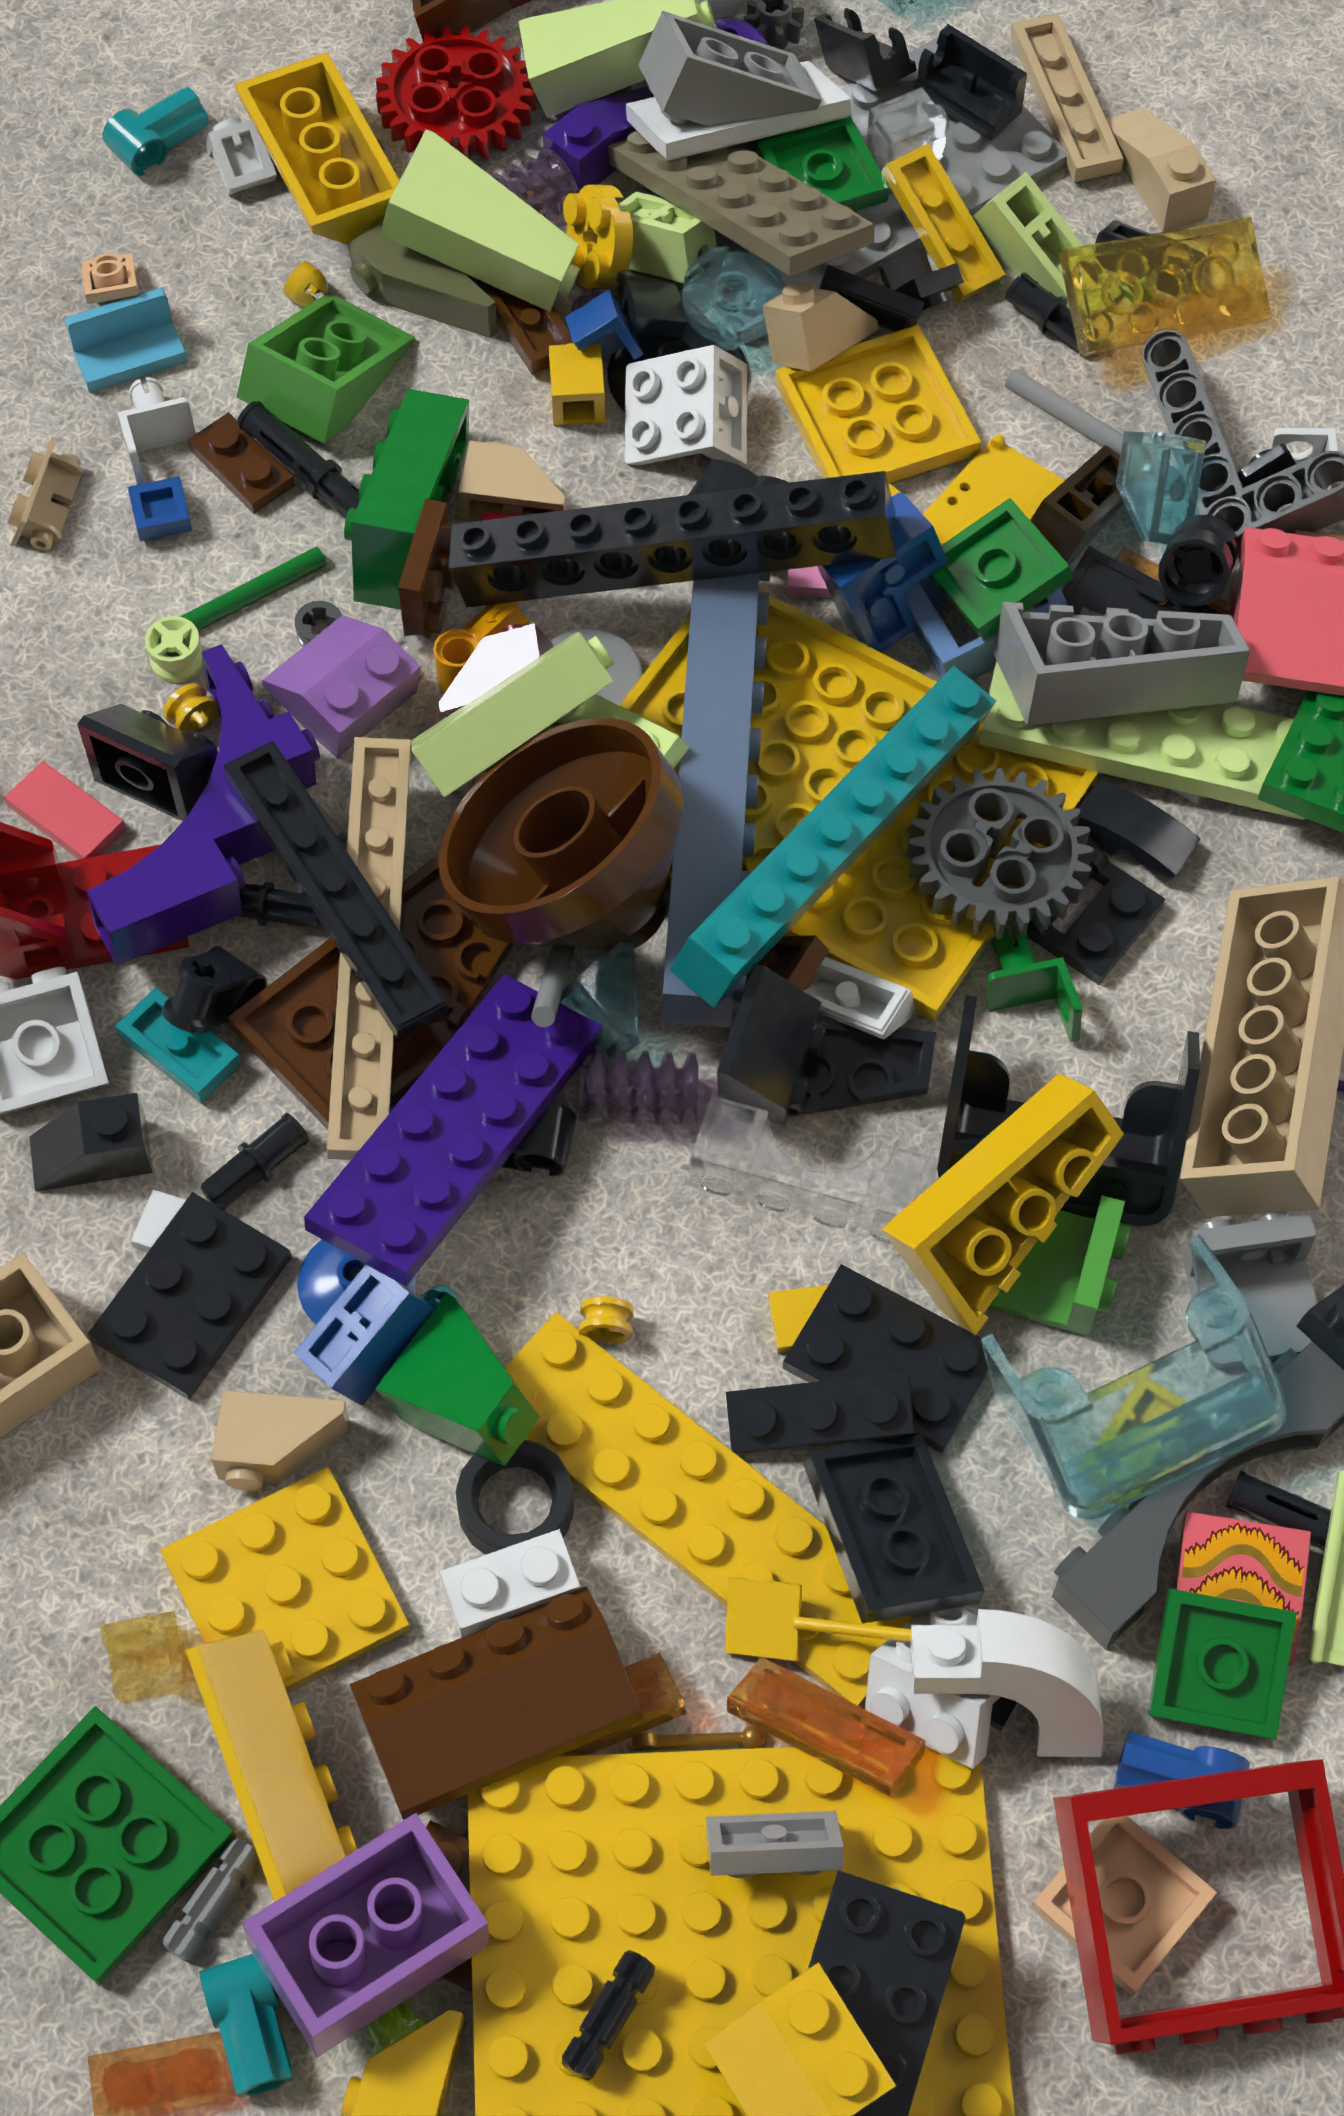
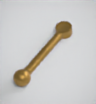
M756 1725L747 1726L742 1732L678 1735L639 1733L632 1736L634 1751L722 1745H744L747 1749L761 1748L766 1741L765 1732Z

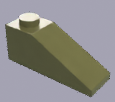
M383 221L349 243L352 262L350 274L356 286L363 293L368 294L372 291L386 305L488 338L498 333L496 302L465 273L380 235Z

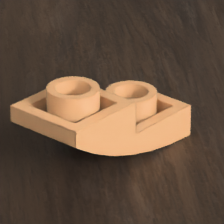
M104 253L96 256L93 260L82 261L83 269L81 271L87 304L139 295L132 253L123 255Z

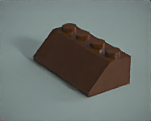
M587 1586L575 1592L558 1596L549 1602L508 1619L498 1621L491 1626L450 1643L440 1645L433 1650L387 1669L380 1670L350 1684L368 1736L403 1820L415 1813L420 1815L644 1720L642 1709L609 1628Z

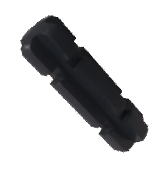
M631 1950L624 1952L613 1970L614 1973L612 1975L615 1979L613 1982L607 1980L580 2025L579 2031L582 2034L579 2038L575 2036L572 2038L562 2055L561 2064L569 2072L581 2079L589 2081L594 2077L604 2060L605 2055L602 2054L604 2048L610 2050L638 2003V1999L635 1996L638 1992L644 1993L654 1976L655 1966L646 1957Z

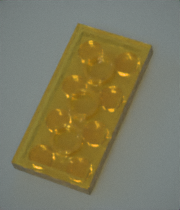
M1251 217L1068 248L1058 253L1080 356L1144 345L1149 337L1166 329L1176 330L1184 337L1252 325L1272 319Z

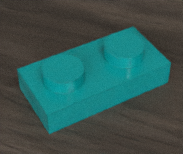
M155 987L115 1025L118 1037L199 1103H202L241 1065L239 1054L210 1030L207 1033L197 1034L171 1025L162 1014L163 1005L169 997Z

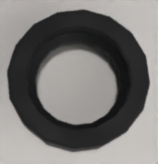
M524 1440L506 1466L474 1454L461 1470L455 1491L460 1526L471 1545L485 1555L560 1529L562 1538H564L569 1531L574 1513L573 1491L568 1470L557 1454L541 1443ZM521 1467L537 1473L550 1488L552 1504L549 1515L540 1526L529 1532L512 1535L498 1532L486 1523L480 1513L478 1500L481 1489L492 1475L502 1469Z

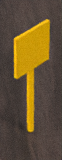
M728 1577L725 1653L798 1661L800 1630L910 1642L911 1629L801 1617L802 1584Z

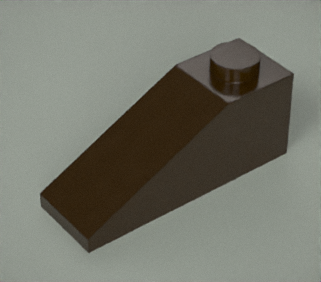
M1104 445L1043 499L1030 521L1070 566L1141 485L1147 475L1109 446Z

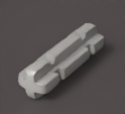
M234 1837L228 1841L218 1856L219 1862H221L218 1868L213 1866L210 1868L183 1908L182 1912L185 1913L181 1922L175 1920L163 1938V1944L166 1949L183 1961L190 1963L196 1959L207 1942L204 1940V1935L207 1931L214 1932L242 1890L239 1884L242 1878L248 1880L260 1863L256 1849L241 1839Z

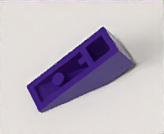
M643 86L578 105L544 132L545 173L571 193H579L586 185H598L617 169L609 165L608 145L625 140L629 134L637 131L627 121L626 104L654 97L649 87Z

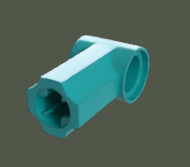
M189 87L181 88L139 114L132 109H124L115 113L105 124L102 139L105 145L134 174L143 176L145 175L143 171L156 163L158 166L163 164L168 154V149L208 126V115L196 93Z
M250 1954L199 1971L205 2001L215 2029H220L236 2095L239 2098L257 2095L293 2081L292 2065L275 2010L280 2008L278 1995L274 1993L272 1984L255 1956Z

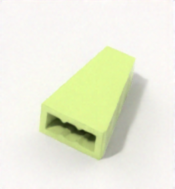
M611 0L528 17L519 21L528 79L546 117L554 116L646 80L638 64L661 12L665 11L717 28L708 1L698 3L697 0Z
M425 130L388 202L380 235L551 312L559 293L568 297L577 279L580 267L573 265L572 262L579 243L436 133Z
M577 631L411 740L412 752L443 797H446L611 684L613 680L606 669L615 663L596 635L586 642L582 634Z

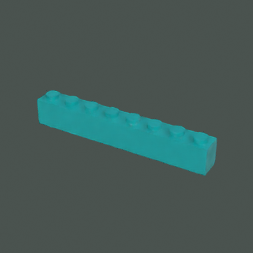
M953 665L688 937L669 971L715 1009L752 970L753 964L758 963L971 740L997 700Z

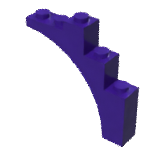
M222 644L202 652L206 685L211 697L219 705L218 713L221 717L219 752L207 786L188 817L158 848L127 871L86 891L93 925L116 966L242 914L239 891L246 888V883L239 865L274 850L225 777L224 764L274 741L305 789L317 785L314 761L320 759V752L311 731L307 728L300 730L289 711L274 717L265 699L257 701L252 693V682L245 666L241 661L233 663Z

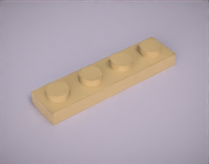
M1059 14L1012 23L1011 41L1027 73V77L1052 134L1065 151L1067 156L1066 165L1074 183L1121 172L1124 158Z

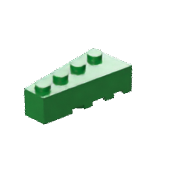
M407 389L400 408H393L391 410L387 425L386 441H378L374 452L372 474H364L359 489L357 509L350 508L345 520L344 538L345 540L352 541L353 601L401 610L398 586L425 499L446 502L447 504L448 493L452 494L469 439V399Z

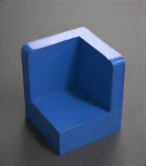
M607 290L565 317L572 342L578 350H582L592 343H601L602 360L623 347L627 348L634 360L644 355L637 333H632L630 320L610 290Z

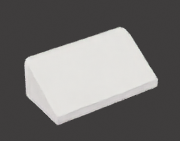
M825 957L819 966L814 982L804 990L821 1001V1015L882 1039L887 1038L911 1019L916 1011L911 989Z

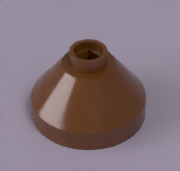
M591 718L570 722L545 731L526 741L495 763L472 786L457 806L446 827L440 846L439 873L443 886L472 924L479 931L496 940L522 944L601 947L610 953H623L633 950L648 941L660 928L665 918L666 904L663 897L666 891L683 808V791L680 780L651 737L640 727L630 722L614 718Z

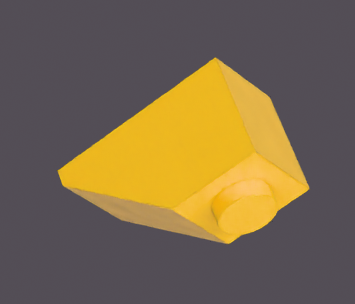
M448 2010L368 2059L362 2079L352 2076L348 2083L341 2116H442L466 2026L463 2013Z

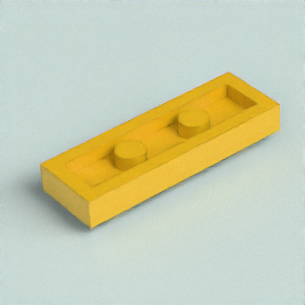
M929 143L887 163L881 173L936 267L941 269L955 263L958 264L964 283L951 290L956 301L960 303L1000 282L1006 275Z

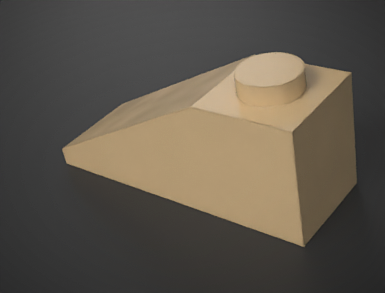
M1144 107L1106 119L1124 158L1122 166L1162 233L1208 219L1216 179L1194 143Z

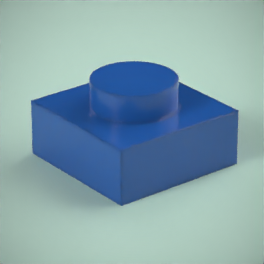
M180 476L128 487L140 542L192 531Z

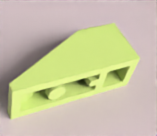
M1027 172L1004 188L972 215L1000 264L1019 277L1021 273L1026 272L1042 287L1057 297L1065 296L1068 299L1066 307L1086 322L1093 319L1121 294Z

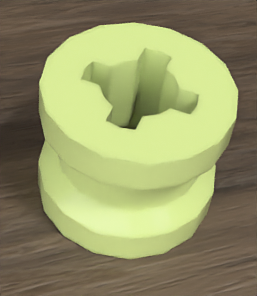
M177 616L165 617L154 622L147 630L145 636L146 650L150 658L151 669L158 678L165 682L181 683L194 678L201 671L203 666V650L200 644L199 632L191 621ZM167 652H177L179 656L168 657Z

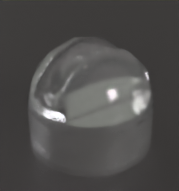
M408 635L401 638L397 643L421 666L420 681L434 658V642L422 635Z

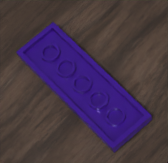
M504 974L304 1216L305 1230L407 1286L601 1041L602 1025L559 1003L553 1024L549 1027L537 1026L533 1022L531 1015L538 991Z

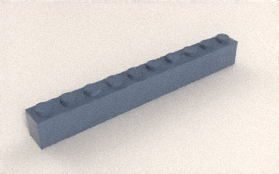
M770 572L693 581L681 738L690 748L680 760L679 780L683 791V808L672 862L662 1023L731 1027L733 1005H740L746 987L747 975L714 1009L669 970L688 937L752 872L742 871V857H753L756 823L745 822V809H756L758 775H747L748 762H759L761 729L750 728L751 715L762 716L764 682H753L754 670H764L767 637L756 636V625L767 626L769 592H759V581H770Z

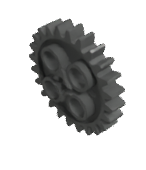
M997 768L994 781H986L980 770L976 769L974 770L970 785H967L958 776H954L951 781L950 793L938 786L935 787L932 802L922 801L919 806L917 819H912L909 833L910 839L908 840L906 858L911 859L909 877L920 879L917 893L919 897L936 894L932 907L933 913L942 912L947 908L952 909L951 925L954 927L965 918L973 920L972 931L974 935H978L985 924L993 925L997 939H1002L1006 925H1013L1019 936L1025 937L1029 921H1033L1037 927L1044 931L1048 929L1051 914L1064 919L1067 915L1069 903L1078 904L1083 886H1087L1091 872L1090 863L1094 851L1093 847L1087 845L1090 828L1078 826L1081 814L1080 809L1063 811L1066 799L1064 792L1049 798L1045 795L1048 781L1043 779L1033 788L1026 786V772L1021 771L1014 782L1006 781L1002 768ZM981 817H989L996 821H987ZM1019 818L1024 819L1019 827L1017 826L1014 830L1010 847L1005 846L1002 848L1007 840L1009 830L1015 821ZM1030 843H1038L1044 845L1046 848H1038L1031 845ZM953 857H961L969 862H960L954 860ZM997 857L987 880L981 887H975L974 885L986 873L989 858L994 859ZM1010 883L1016 885L1019 888L1011 889L1003 886L1002 884Z

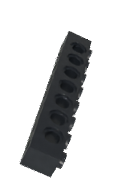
M885 471L458 523L451 526L449 570L466 607H476L896 557V512Z

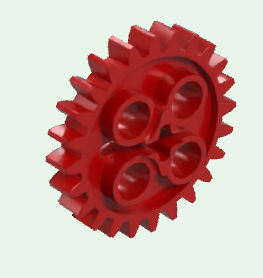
M444 26L442 37L435 38L430 31L426 30L424 31V42L421 44L411 38L406 39L407 53L393 49L391 51L393 63L383 62L381 64L382 77L376 78L378 114H381L383 129H391L393 142L405 139L406 152L408 153L416 150L427 129L436 133L468 159H471V152L477 151L486 160L489 159V147L492 145L502 151L507 150L506 136L520 140L522 138L521 126H530L532 124L531 112L536 111V94L528 79L526 61L521 60L520 48L514 47L507 50L506 37L504 36L496 39L494 42H489V32L487 29L481 31L477 37L470 36L469 26H464L460 35H453L450 28Z

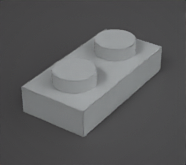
M836 1811L706 1817V1844L711 1876L728 1875L734 1878H749L762 1873L794 1872L800 1875H815L826 1870H843L844 1846Z

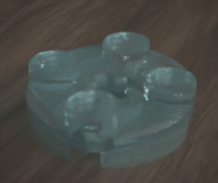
M724 246L703 253L688 267L684 277L682 299L688 323L698 334L709 340L716 341L719 347L726 350H736L743 346L745 342H751L767 334L763 305L781 295L784 288L781 270L747 249L746 253L740 251L729 252V246ZM730 289L735 293L742 289L745 292L742 295L743 299L730 302L724 299L723 291Z

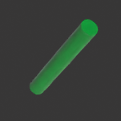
M315 546L179 617L191 621L197 630L200 631L326 566V560L321 550Z

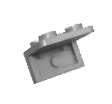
M1273 1212L1261 1216L1256 1222L1234 1225L1230 1220H1215L1203 1224L1198 1230L1192 1231L1182 1259L1206 1358L1212 1366L1226 1367L1278 1359L1290 1348L1299 1354L1311 1342L1296 1327L1305 1313L1317 1304L1306 1261L1317 1236L1311 1214L1291 1216L1289 1212Z

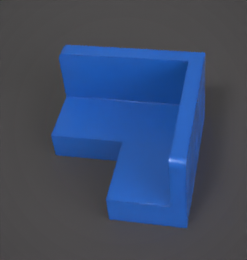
M897 493L892 496L896 512V557L817 566L843 621L860 642L881 653L919 628L916 622H914L911 609L903 592L948 563L933 525L904 493Z

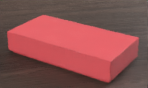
M43 760L4 797L10 809L77 859L99 856L126 830L123 819Z

